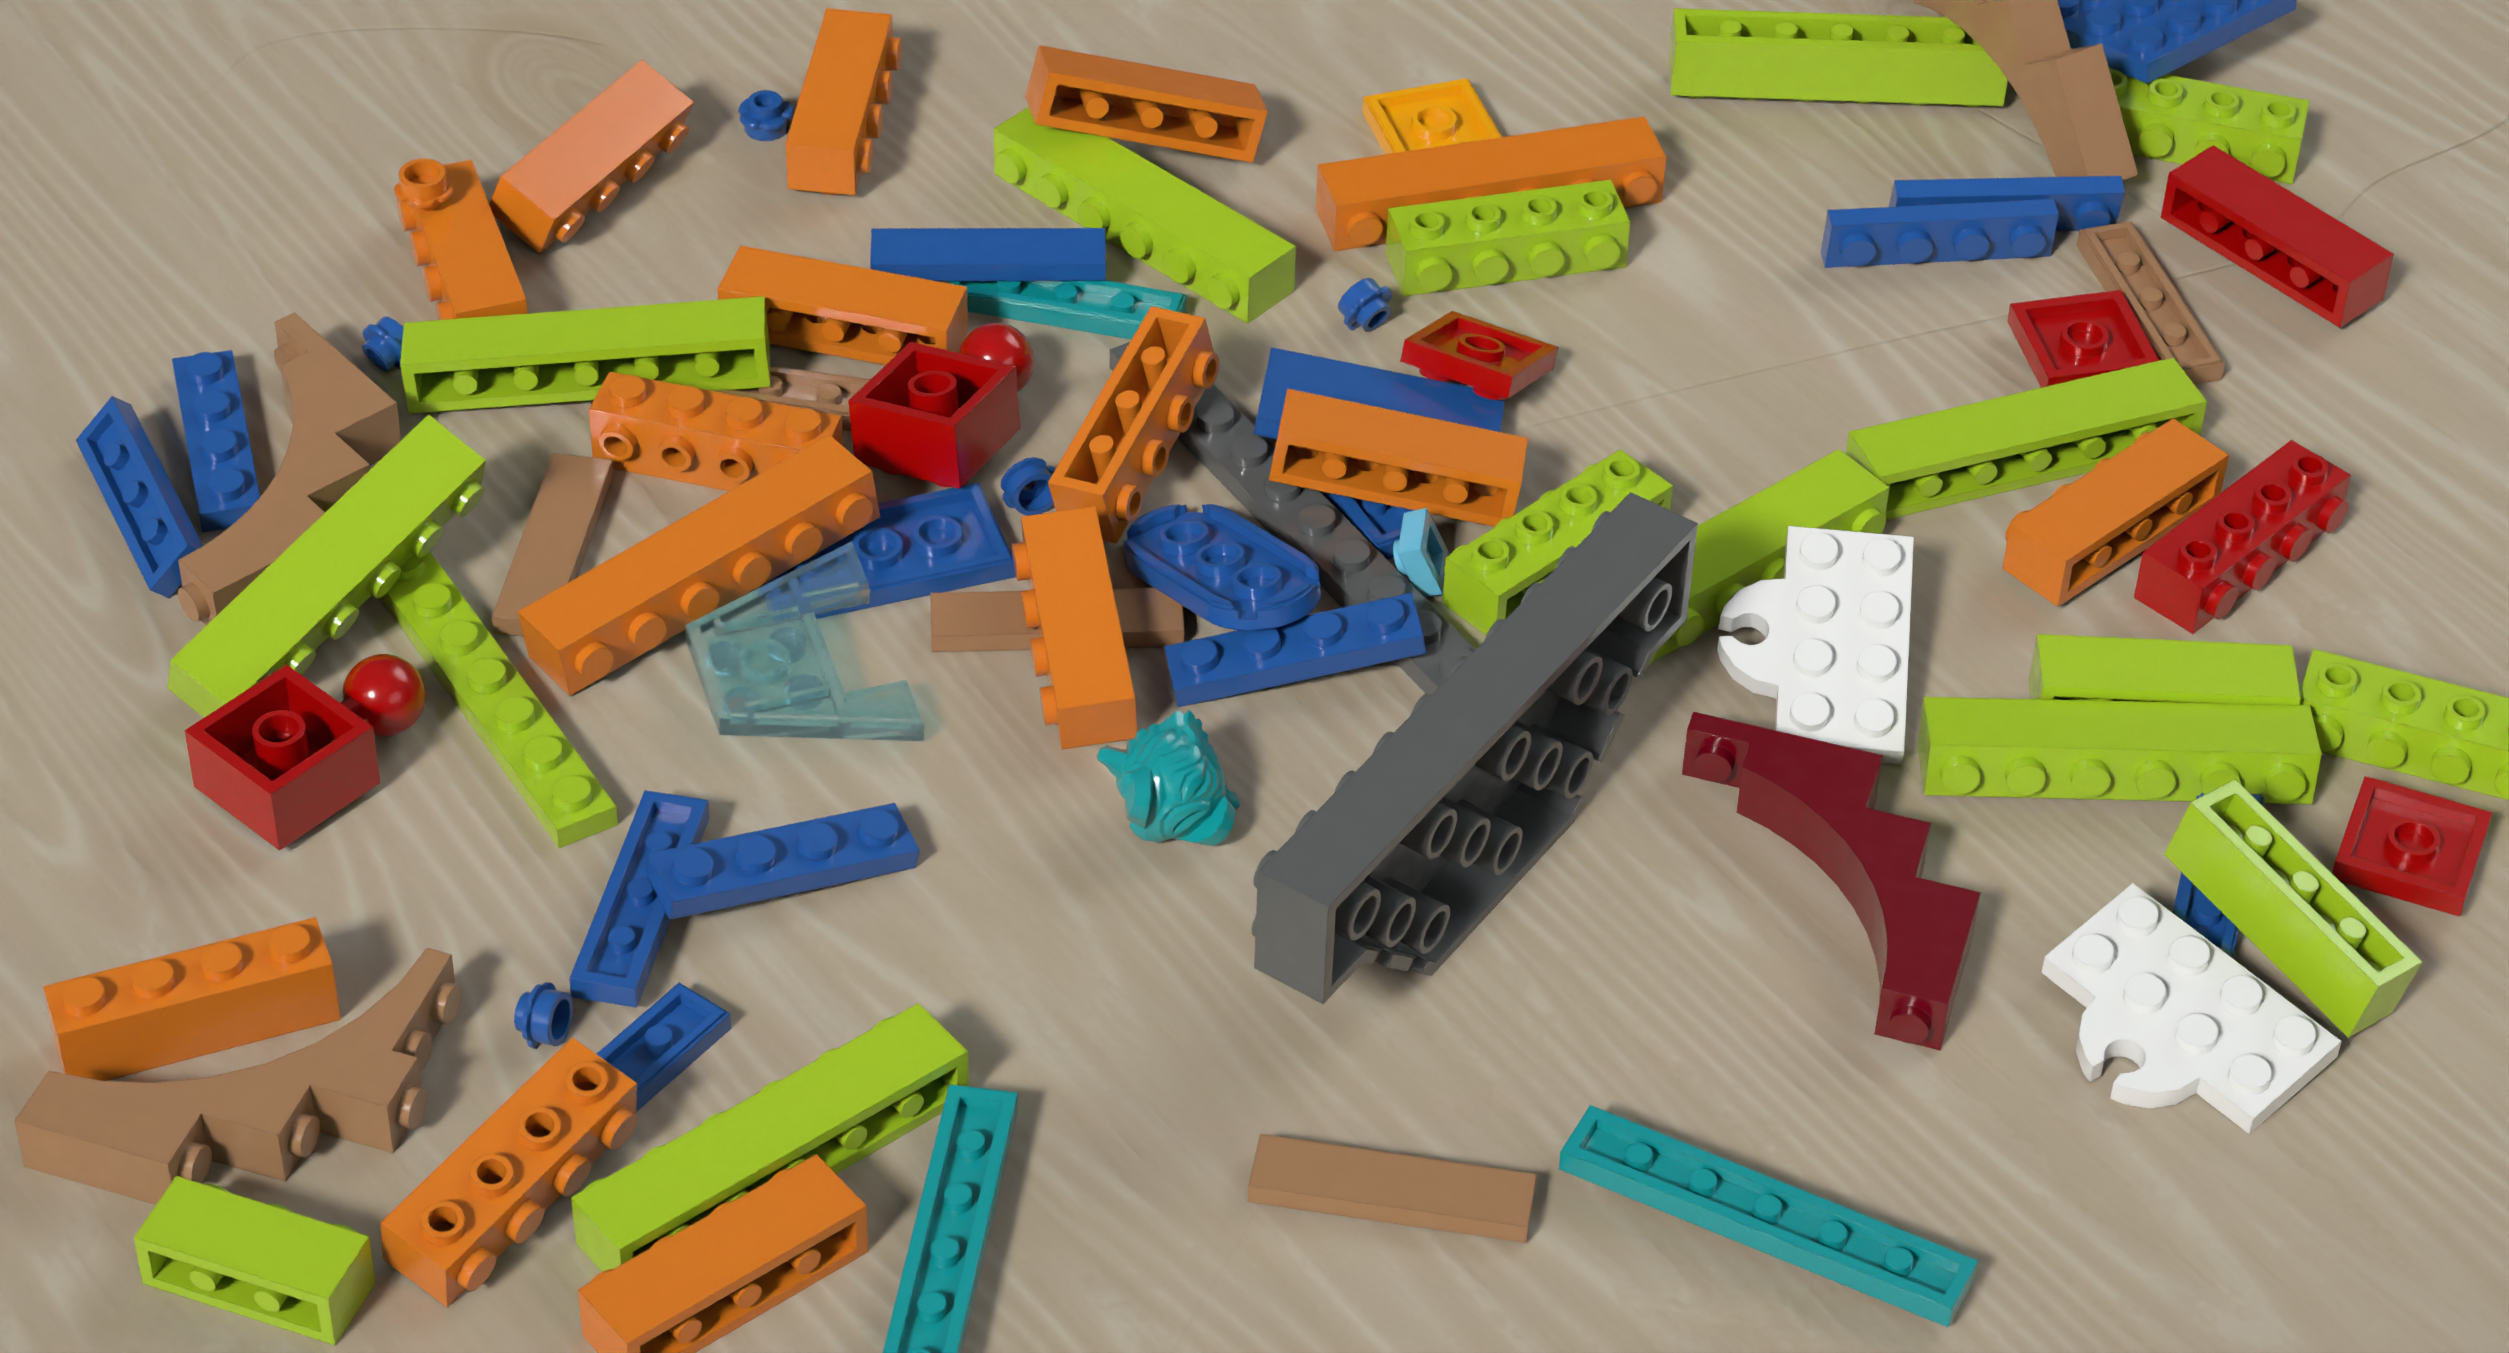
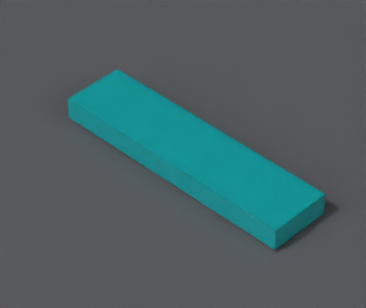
M949 281L950 284L967 287L968 312L1130 340L1133 338L1151 306L1181 313L1186 312V294L1112 281Z

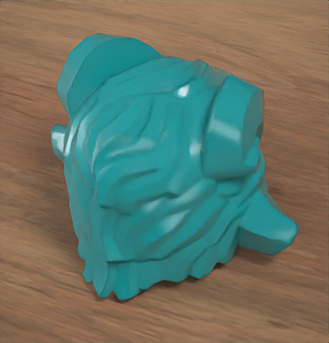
M1180 710L1175 711L1170 718H1166L1160 724H1152L1148 729L1141 728L1136 733L1135 738L1129 739L1126 749L1106 745L1100 748L1097 754V760L1105 765L1116 777L1117 788L1125 800L1126 819L1131 821L1129 828L1142 840L1153 841L1158 844L1168 839L1176 838L1200 845L1214 846L1221 843L1228 836L1237 814L1236 809L1241 806L1236 793L1227 789L1223 769L1212 745L1208 741V734L1202 730L1203 723L1199 718L1196 719L1190 710L1185 714Z

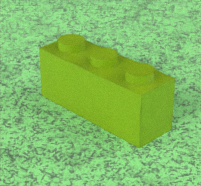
M179 1176L174 1178L133 1237L142 1284L335 1346L376 1284L369 1236L360 1234L353 1228L343 1224L332 1225L294 1213L289 1208L279 1204H265L230 1193L219 1185H204Z

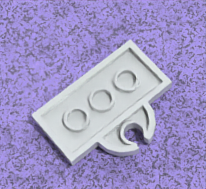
M1788 526L1784 579L1760 580L1739 590L1724 606L1720 616V630L1733 632L1742 627H1751L1760 631L1765 637V640L1759 644L1747 645L1741 643L1733 636H1720L1717 652L1721 663L1733 680L1752 693L1776 699V731L1883 755L1882 763L1902 765L1905 748L1914 537Z
M2134 883L2044 957L2041 973L2086 1007L2081 1018L2076 1054L2082 1072L2088 1081L2091 1082L2099 1078L2104 1062L2112 1057L2129 1058L2140 1067L2135 1072L2120 1073L2113 1082L2110 1099L2119 1103L2151 1109L2176 1105L2197 1093L2241 1129L2250 1134L2338 1057L2341 1040Z

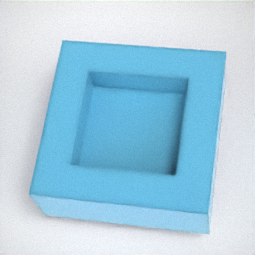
M1427 508L1406 512L1403 515L1400 539L1396 540L1393 545L1396 567L1403 576L1409 577L1412 585L1425 598L1443 594L1444 567L1449 551Z

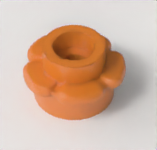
M428 158L415 159L405 163L398 173L399 183L394 187L395 196L399 201L408 202L412 209L423 212L438 208L442 202L449 199L453 192V186L449 183L450 178L446 174L443 164Z

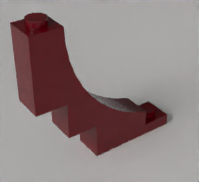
M1693 711L1687 728L1682 775L1740 788L1736 813L1766 827L1794 845L1816 863L1847 898L1867 932L1876 958L1880 989L1874 1035L1941 1051L1973 939L1981 892L1921 878L1924 870L1931 823L1874 810L1883 755Z

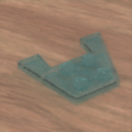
M852 541L686 625V643L719 735L924 741V723L907 680L844 693L815 614L870 603L869 583Z

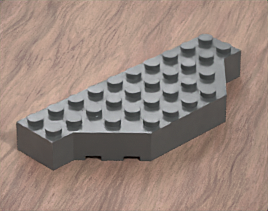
M1630 492L1612 512L1605 511L1598 517L1591 533L1577 547L1571 546L1566 549L1550 575L1542 583L1535 582L1528 588L1521 604L1505 620L1500 618L1491 626L1484 642L1469 657L1464 655L1456 661L1448 678L1432 694L1426 693L1417 701L1410 717L1394 733L1389 731L1381 737L1373 754L1356 772L1350 770L1341 778L1334 794L1317 811L1310 810L1304 815L1296 828L1295 834L1278 851L1271 850L1262 858L1253 879L1254 887L1257 888L1256 916L1252 924V935L1255 937V969L1321 1004H1324L1362 963L1373 965L1375 961L1387 968L1408 971L1411 968L1421 974L1430 976L1438 970L1575 822L1585 801V797L1578 793L1590 774L1593 759L1603 762L1625 716L1617 710L1627 696L1632 682V675L1642 679L1652 656L1687 620L1698 523Z

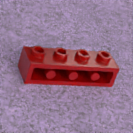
M2212 145L2169 172L2160 218L2335 326L2341 328L2384 299L2394 253L2216 146Z
M2290 440L2143 551L2134 598L2191 634L2196 633L2214 618L2217 620L2222 619L2243 595L2251 589L2259 590L2262 588L2272 573L2288 560L2291 562L2298 560L2307 550L2310 543L2325 532H2334L2341 525L2349 508V503L2345 501L2351 474L2295 441Z

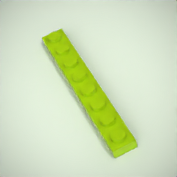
M429 551L421 558L414 554L400 567L401 574L398 580L381 597V600L558 848H562L617 826V806L433 554Z

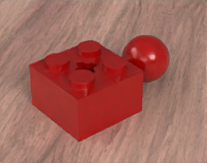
M988 323L975 328L967 335L960 346L959 353L914 342L908 343L848 400L854 456L864 465L881 469L885 473L902 474L930 481L941 487L961 489L1021 429L1018 392L1029 382L1034 369V353L1030 342L1022 332L1011 325Z
M390 654L373 655L361 660L350 670L343 684L342 702H338L286 664L184 730L194 787L280 851L381 783L374 736H394L408 730L416 723L422 714L426 701V689L423 679L417 669L401 657Z

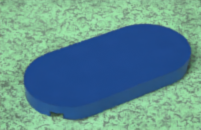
M1213 504L1202 505L1203 512L1187 513L1186 505L1165 506L1144 514L1134 521L1126 531L1127 540H1124V552L1128 570L1136 577L1216 626L1240 631H1257L1281 627L1303 618L1320 602L1322 590L1318 566L1310 557L1222 506Z

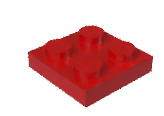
M2121 290L2010 303L2007 322L2041 388L2159 361Z
M1451 311L1406 338L1400 362L1419 368V373L1428 379L1436 381L1455 380L1472 386L1473 392L1483 398L1504 400L1553 370L1559 347Z
M2364 776L2334 862L2332 874L2342 883L2460 917L2493 812Z

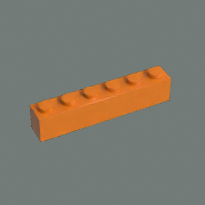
M1642 116L1323 163L1317 165L1316 212L1333 250L1341 251L1386 244L1388 208L1604 180L1612 181L1624 208L1662 202L1667 157L1646 117Z
M827 435L517 611L528 657L569 696L575 694L879 518L880 513L872 470L831 435Z

